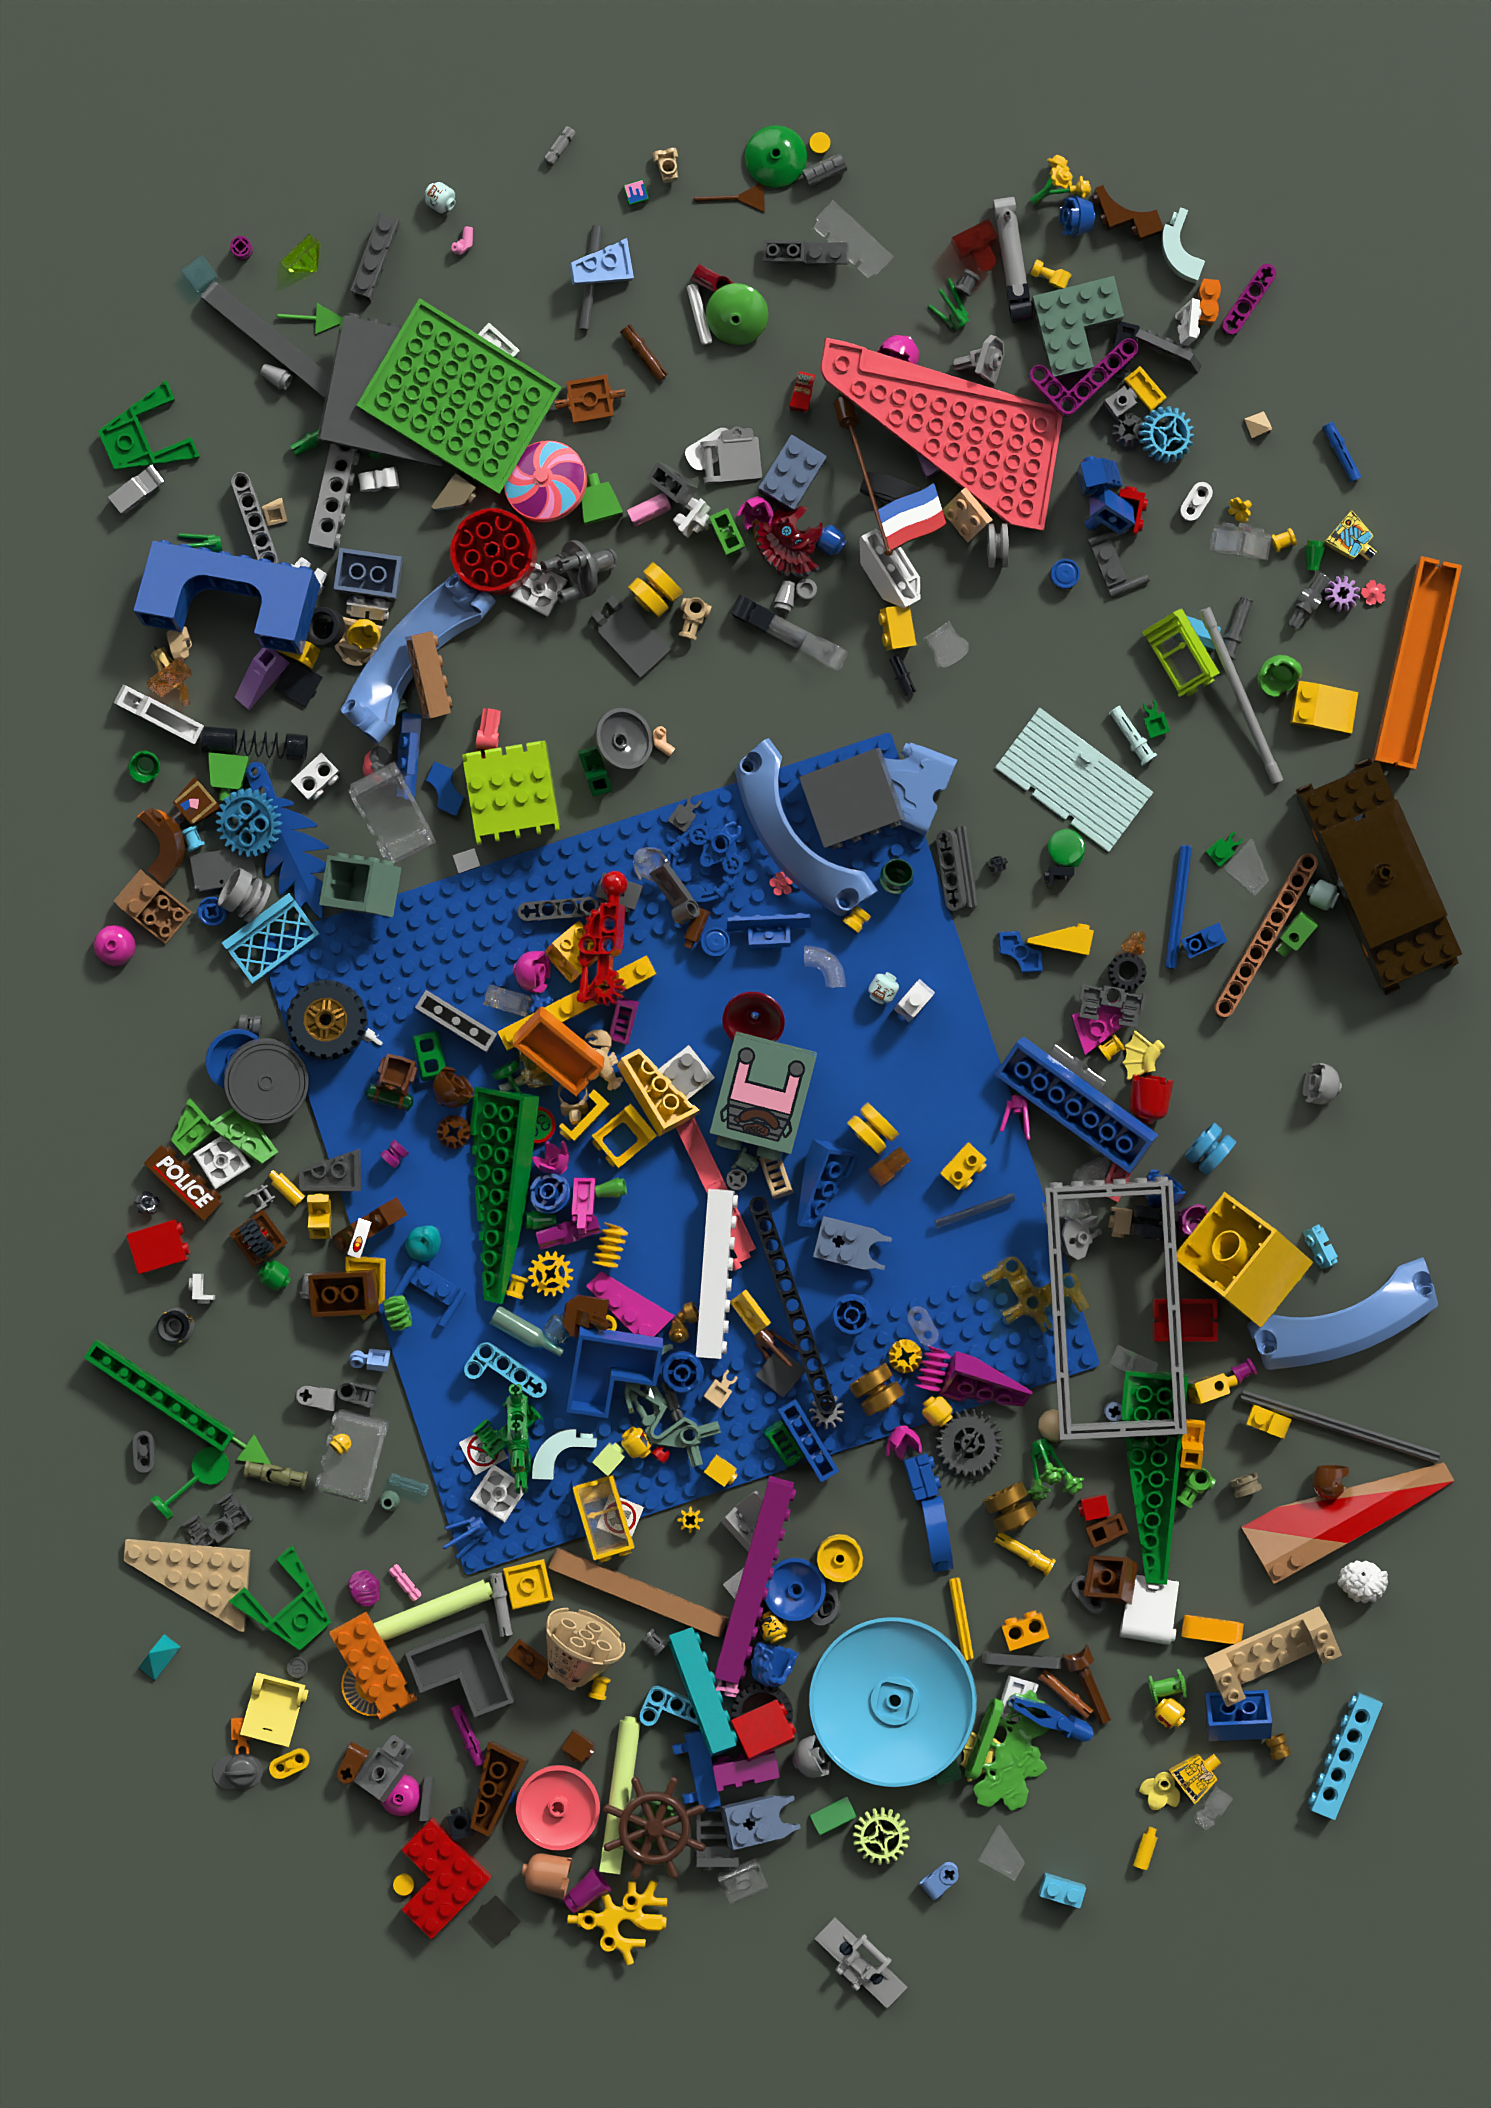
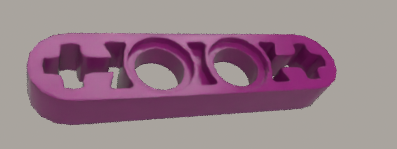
M1263 264L1259 267L1224 319L1222 330L1225 334L1235 335L1240 331L1275 279L1276 269L1273 265ZM1267 269H1269L1271 271L1270 275L1272 277H1266L1263 284L1261 282L1255 281V278H1257L1259 281L1262 278V270L1266 271ZM1251 286H1258L1261 290L1260 295L1257 297L1252 296L1249 293V288ZM1240 303H1246L1249 306V311L1246 314L1238 311L1237 306ZM1234 312V314L1237 317L1242 318L1243 321L1238 319L1235 323V327H1237V329L1232 328L1231 330H1228V324L1226 322L1228 321L1231 323L1233 321L1235 316L1231 314Z

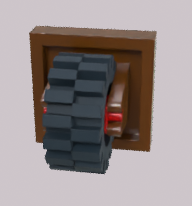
M264 1209L229 1234L253 1267L259 1265L288 1243Z

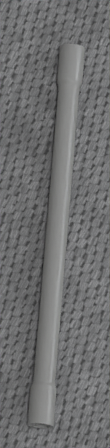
M1210 607L1199 611V615L1225 670L1265 764L1269 779L1272 784L1283 780L1277 763L1273 759L1218 630Z

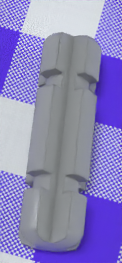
M568 126L563 130V135H560L550 148L551 151H548L545 155V160L552 165L557 161V156H560L569 144V139L572 140L575 135V131Z

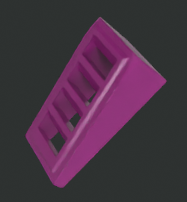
M618 998L609 1033L612 1041L626 1045L629 1044L639 1006L638 1001ZM621 1006L631 1008L632 1011L622 1009ZM619 1014L630 1016V1019L619 1017ZM617 1022L628 1025V1028L618 1026ZM615 1030L624 1032L626 1036L618 1035L614 1032Z

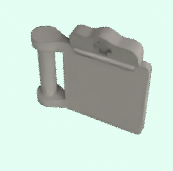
M734 427L731 430L722 431L720 434L721 440L700 442V447L703 448L706 474L704 484L758 479L762 477L758 437H754L751 428ZM711 447H717L720 476H714Z

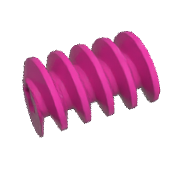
M927 1345L931 1352L924 1353V1355L929 1360L921 1362L926 1368L919 1369L924 1376L916 1378L921 1384H915V1386L929 1391H940L941 1388L936 1383H943L939 1375H946V1372L941 1368L949 1366L944 1360L951 1359V1356L947 1354V1351Z

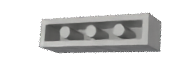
M425 990L415 1007L486 1052L489 1051L498 1036L494 1031Z

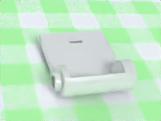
M1136 1575L1132 1605L1125 1604L1119 1636L1170 1645L1171 1641L1174 1642L1176 1629H1173L1179 1582L1167 1580V1585L1146 1583L1145 1576Z

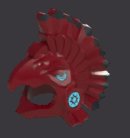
M801 505L788 512H785L784 508L777 510L773 513L774 516L771 523L761 522L756 518L752 522V532L756 548H758L759 553L763 556V560L767 561L768 565L772 566L774 570H778L779 575L789 576L790 573H793L796 577L800 576V574L804 577H809L811 572L819 571V566L811 561L808 555L809 553L812 554L815 548L814 544L822 535V522H819L817 527L809 526L803 531L798 530L796 525L797 520L803 516L808 507Z

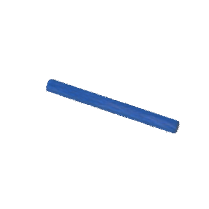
M1182 845L1179 853L1165 967L1175 969L1178 961L1192 847L1188 845Z

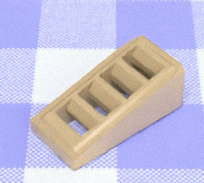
M760 1157L759 1160L773 1199L792 1194L793 1190L782 1159L777 1164L767 1167L766 1163L775 1160ZM780 1168L781 1171L769 1175L770 1171ZM783 1176L784 1179L772 1183L773 1179ZM786 1184V1187L775 1191L774 1188Z

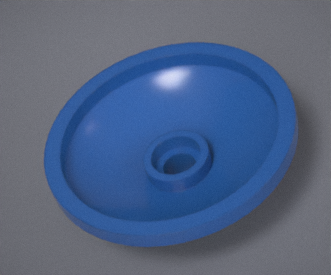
M232 1029L221 1033L211 1042L206 1053L205 1064L209 1076L218 1086L224 1088V1071L231 1055L243 1044L260 1039L257 1035L244 1029Z
M788 1558L772 1567L774 1568L772 1580H767L765 1586L769 1588L766 1603L770 1610L778 1617L788 1621H802L813 1616L821 1608L826 1596V1583L821 1571L813 1563L801 1558ZM800 1587L801 1591L796 1595L794 1589Z

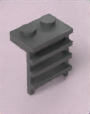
M701 1813L696 1815L698 1842H701V1839H727L726 1833H701V1826H724L723 1821H701ZM705 1846L704 1851L700 1852L697 1850V1867H701V1870L704 1871L713 1870V1867H722V1870L726 1871L734 1870V1867H739L738 1849L732 1850L728 1846Z

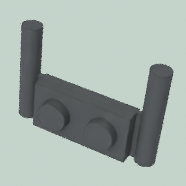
M1129 528L1121 534L1110 530L1088 539L1111 597L1150 582L1147 574L1127 582L1120 560L1110 540L1129 532Z

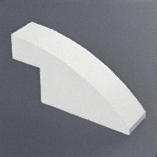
M122 685L114 701L118 706L193 744L196 743L204 727L202 724L126 685Z

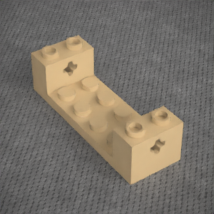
M1318 1606L1205 1657V1661L1225 1705L1228 1707L1246 1699L1241 1685L1315 1651L1322 1664L1338 1658L1342 1654L1329 1622Z

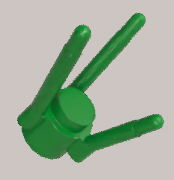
M948 278L947 281L959 309H955L942 289H939V293L952 311L948 315L950 320L932 305H929L928 308L946 322L950 329L954 326L958 330L970 321L967 317L969 314L964 309L951 278Z
M178 534L180 538L204 540L202 543L187 544L192 548L205 547L216 553L222 551L221 537H215V534Z

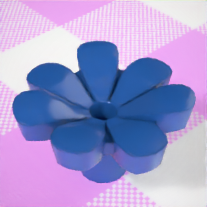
M531 993L529 996L532 1004L527 1009L528 1014L536 1009L538 1010L541 1006L549 1005L552 1000L550 996L540 998L537 993Z

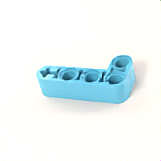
M489 1342L480 1344L464 1367L465 1375L470 1379H476L489 1366L515 1385L520 1384L522 1390L535 1398L542 1397L547 1391V1384L542 1378ZM483 1346H488L491 1349L492 1354L490 1357L485 1358L481 1355L480 1350ZM501 1358H505L509 1362V1367L505 1370L500 1369L497 1365L498 1360ZM475 1363L479 1366L480 1371L477 1375L469 1373L468 1367L470 1364ZM518 1370L526 1373V1379L522 1382L515 1379V1372ZM530 1376L534 1378L531 1381L536 1385L538 1383L542 1384V1392L534 1393V1387L530 1384L528 1388L524 1386L529 1381Z
M659 1685L653 1686L649 1690L639 1716L640 1721L644 1725L651 1726L655 1724L662 1710L698 1725L697 1719L690 1714L692 1706L688 1697ZM654 1691H660L663 1694V1698L660 1701H655L652 1699L651 1694ZM679 1699L683 1705L680 1709H674L670 1704L671 1701ZM646 1710H652L655 1713V1717L652 1720H646L643 1717V1713Z

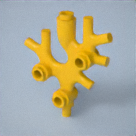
M650 1880L645 1892L641 1895L636 1892V1882L629 1881L628 1892L624 1895L622 1906H615L610 1895L605 1894L601 1896L605 1906L603 1912L595 1913L592 1910H586L583 1913H578V1915H568L567 1924H578V1927H583L587 1930L593 1929L595 1926L600 1927L604 1931L600 1940L601 1948L608 1952L618 1949L622 1953L626 1965L634 1963L630 1952L631 1949L634 1947L645 1948L646 1939H627L622 1937L618 1932L619 1923L623 1920H630L637 1927L646 1931L662 1932V1930H666V1917L644 1914L642 1907H667V1898L654 1897L653 1894L658 1885V1882ZM634 1897L636 1901L630 1903L628 1898ZM591 1916L593 1920L587 1922L585 1917ZM611 1938L613 1942L608 1944L605 1942V1939Z

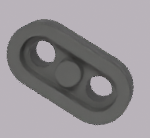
M146 1430L137 1432L133 1437V1464L135 1469L142 1473L149 1472L155 1466V1440L152 1433ZM142 1437L147 1438L148 1442L146 1445L141 1443ZM142 1458L148 1459V1465L145 1466L141 1463Z
M1080 1575L1075 1577L1071 1583L1073 1593L1090 1612L1099 1613L1103 1611L1106 1606L1105 1601L1099 1600L1098 1605L1094 1606L1091 1604L1092 1598L1083 1596L1084 1589H1078L1080 1582L1086 1583V1576Z

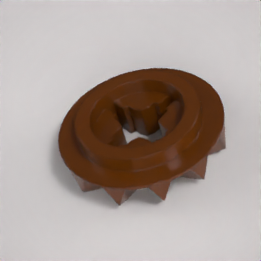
M447 1116L438 1124V1139L445 1147L452 1149L460 1148L469 1140L470 1126L460 1116ZM448 1124L453 1128L462 1127L457 1132L459 1140L454 1136L446 1138V1135L450 1132Z

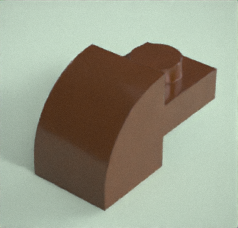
M1121 1513L1114 1514L1084 1527L1092 1548L1128 1533Z

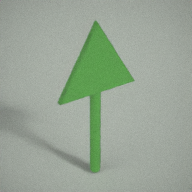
M318 303L316 316L276 315L277 318L315 320V334L340 324L342 318Z
M255 1434L247 1445L235 1437L232 1439V1441L244 1448L237 1460H250L256 1463L271 1464Z

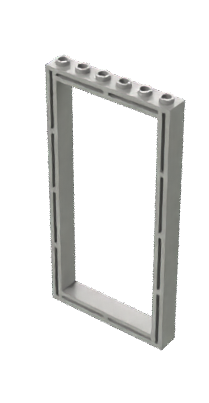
M1164 1176L1155 1177V1181H1147V1178H1134V1182H1126V1179H1113V1183H1105V1180H1093L1092 1184L1084 1185L1083 1181H1073L1071 1185L1063 1186L1062 1182L1050 1183V1186L1046 1187L1045 1190L1060 1440L1187 1434L1173 1180H1168V1177ZM1161 1194L1174 1419L1072 1424L1058 1199Z

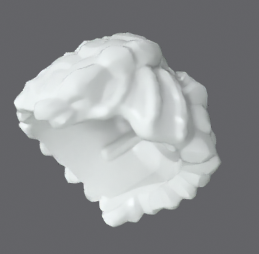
M1355 1561L1341 1569L1338 1586L1348 1593V1597L1353 1598L1355 1602H1375L1386 1591L1388 1573L1387 1571H1381L1374 1563Z

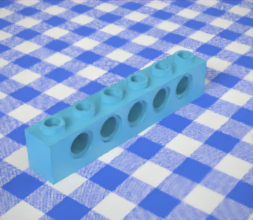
M1359 1692L1350 1698L1348 1715H1344L1341 1720L1340 1726L1342 1729L1340 1734H1336L1334 1737L1332 1754L1328 1753L1324 1765H1326L1325 1771L1319 1774L1316 1781L1318 1785L1316 1793L1312 1792L1308 1804H1310L1309 1808L1312 1811L1333 1820L1336 1819L1383 1705L1381 1701ZM1358 1711H1364V1720L1356 1721L1355 1714ZM1352 1730L1357 1731V1738L1349 1741L1347 1739L1348 1732ZM1342 1750L1349 1751V1757L1346 1760L1339 1759V1753ZM1339 1769L1341 1770V1777L1336 1780L1332 1779V1771ZM1326 1789L1333 1790V1796L1330 1799L1323 1798V1792Z

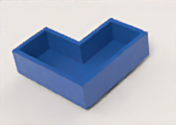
M580 1325L566 1412L608 1418L614 1380L656 1386L663 1349V1338L613 1330L602 1331L597 1328H586Z

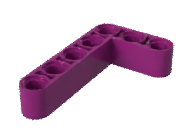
M1124 339L1070 391L1043 365L1034 366L1029 373L1028 379L1031 385L1061 416L1070 417L1135 356L1138 351V344L1133 339ZM1128 344L1132 346L1133 353L1126 354L1123 351V345ZM1115 359L1118 362V367L1110 368L1107 361ZM1041 371L1044 379L1041 381L1034 379L1033 372ZM1092 374H1101L1103 381L1100 383L1095 382L1092 379ZM1048 387H1056L1058 395L1051 396L1047 391ZM1084 387L1088 392L1087 396H1079L1077 388ZM1065 401L1070 402L1073 407L1072 410L1065 411L1062 408V403Z

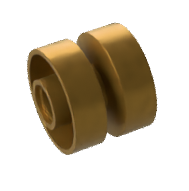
M886 1363L871 1370L848 1386L855 1398L866 1394L870 1395L860 1404L867 1417L876 1412L880 1413L886 1410L904 1394L898 1382L885 1385V1382L893 1375Z
M1022 1481L1012 1484L983 1500L989 1514L1001 1511V1514L993 1520L998 1533L1015 1530L1027 1524L1030 1519L1038 1514L1032 1501L1019 1504V1501L1028 1495Z

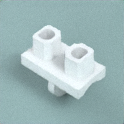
M691 498L687 506L685 505L690 510L687 517L679 513L673 519L681 533L689 538L693 531L698 533L701 528L705 530L710 528L706 522L709 519L707 513L711 508L701 498L700 500Z

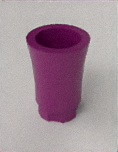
M592 1868L577 1885L568 1891L569 1893L564 1897V1902L573 1913H577L600 1896L610 1892L611 1888L601 1873Z

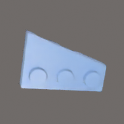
M627 238L569 264L572 285L631 281L634 278Z

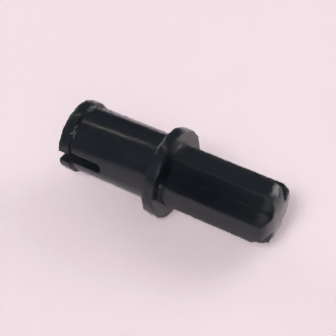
M901 656L891 657L889 661L897 676L895 680L898 679L904 696L916 692L917 690L909 676L910 672H907Z

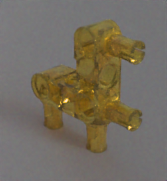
M1013 1256L1006 1257L998 1262L996 1268L981 1275L983 1280L992 1277L985 1281L987 1287L1002 1278L1007 1279L1017 1296L1018 1303L1002 1311L1004 1317L1012 1313V1315L1005 1318L1008 1324L1022 1315H1029L1035 1319L1041 1333L1047 1331L1043 1322L1048 1329L1053 1327L1044 1311L1047 1306L1052 1304L1051 1282L1040 1288L1033 1286L1026 1274V1268L1018 1258ZM1009 1260L1017 1262V1269L1013 1272H1009L1006 1269V1263ZM1071 1272L1063 1273V1280L1066 1276L1074 1278V1285L1072 1287L1066 1288L1064 1286V1297L1070 1296L1079 1313L1083 1311L1080 1302L1085 1309L1090 1305L1081 1292L1082 1285L1078 1277ZM1029 1297L1037 1298L1038 1304L1035 1308L1027 1306L1026 1303Z

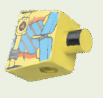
M1352 510L1324 542L1326 546L1350 560H1354L1358 554H1361L1369 561L1377 552L1367 544L1373 537V534Z

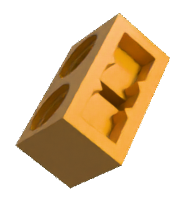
M1034 1610L1025 1613L1024 1618L1017 1620L1016 1617L1004 1620L1005 1624L1001 1625L1010 1651L1050 1638L1041 1612L1037 1613ZM1032 1621L1040 1623L1038 1631L1032 1632L1029 1630V1624ZM1014 1627L1019 1628V1637L1011 1638L1009 1636L1010 1629Z

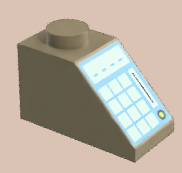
M455 473L431 508L438 512L462 508L467 503L471 505L477 497L475 493L477 489Z

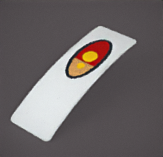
M358 1219L348 1255L360 1258L371 1222Z

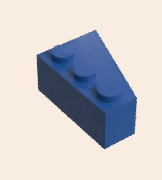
M1095 456L1084 458L1076 471L1082 496L1096 493L1102 487L1111 489L1123 486L1116 461L1104 458L1096 459Z

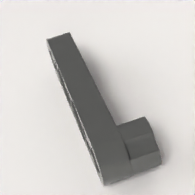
M592 897L525 902L518 907V916L524 921L589 917L591 912L584 909L583 905H587V901H591L595 905L593 910H596L599 904ZM577 901H581V903H580V910H581L582 914H577V913H578V905H577V903H576ZM570 902L575 906L572 914H565L563 912L565 903ZM539 904L538 911L540 917H536V913L529 914L528 918H526L525 914H521V910H525V906H529V909L532 910L536 909L535 905ZM550 904L553 906L554 912L551 916H545L542 913L544 905Z

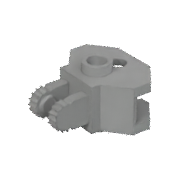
M1065 1215L1060 1216V1235L1063 1239L1061 1241V1252L1077 1260L1085 1257L1089 1244L1093 1242L1092 1239L1102 1234L1101 1228L1089 1230V1227L1098 1222L1097 1216H1090L1082 1221Z

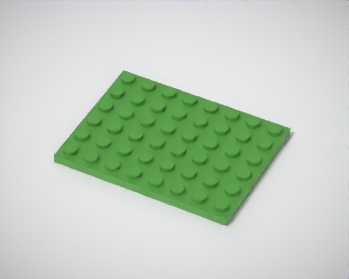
M419 298L361 395L356 407L488 489L500 494L559 393L561 386Z

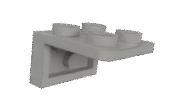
M754 1491L734 1506L721 1520L747 1551L750 1548L763 1501V1496L758 1491Z

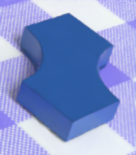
M434 761L426 781L437 790L439 797L437 808L457 816L465 797L458 793L453 785L454 769Z
M1019 931L998 932L999 953L1012 956L1019 963L1021 973L1043 972L1041 950L1029 948L1022 941Z

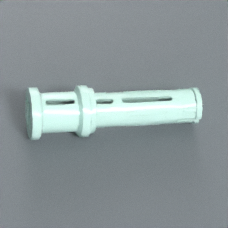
M1120 705L1109 712L1130 742V749L1135 751L1141 760L1140 764L1142 766L1157 756L1146 743L1147 739L1141 738Z

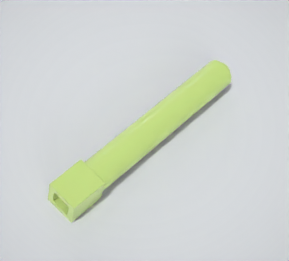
M481 1580L373 1624L383 1641H387L490 1600V1595L493 1594L492 1587L489 1582L485 1583L484 1580Z
M625 1716L624 1720H620L609 1797V1805L621 1810L625 1808L631 1798V1779L634 1776L641 1724L637 1722L636 1717ZM607 1813L599 1872L620 1874L624 1847L621 1846L609 1852L604 1850L606 1843L620 1838V1818Z

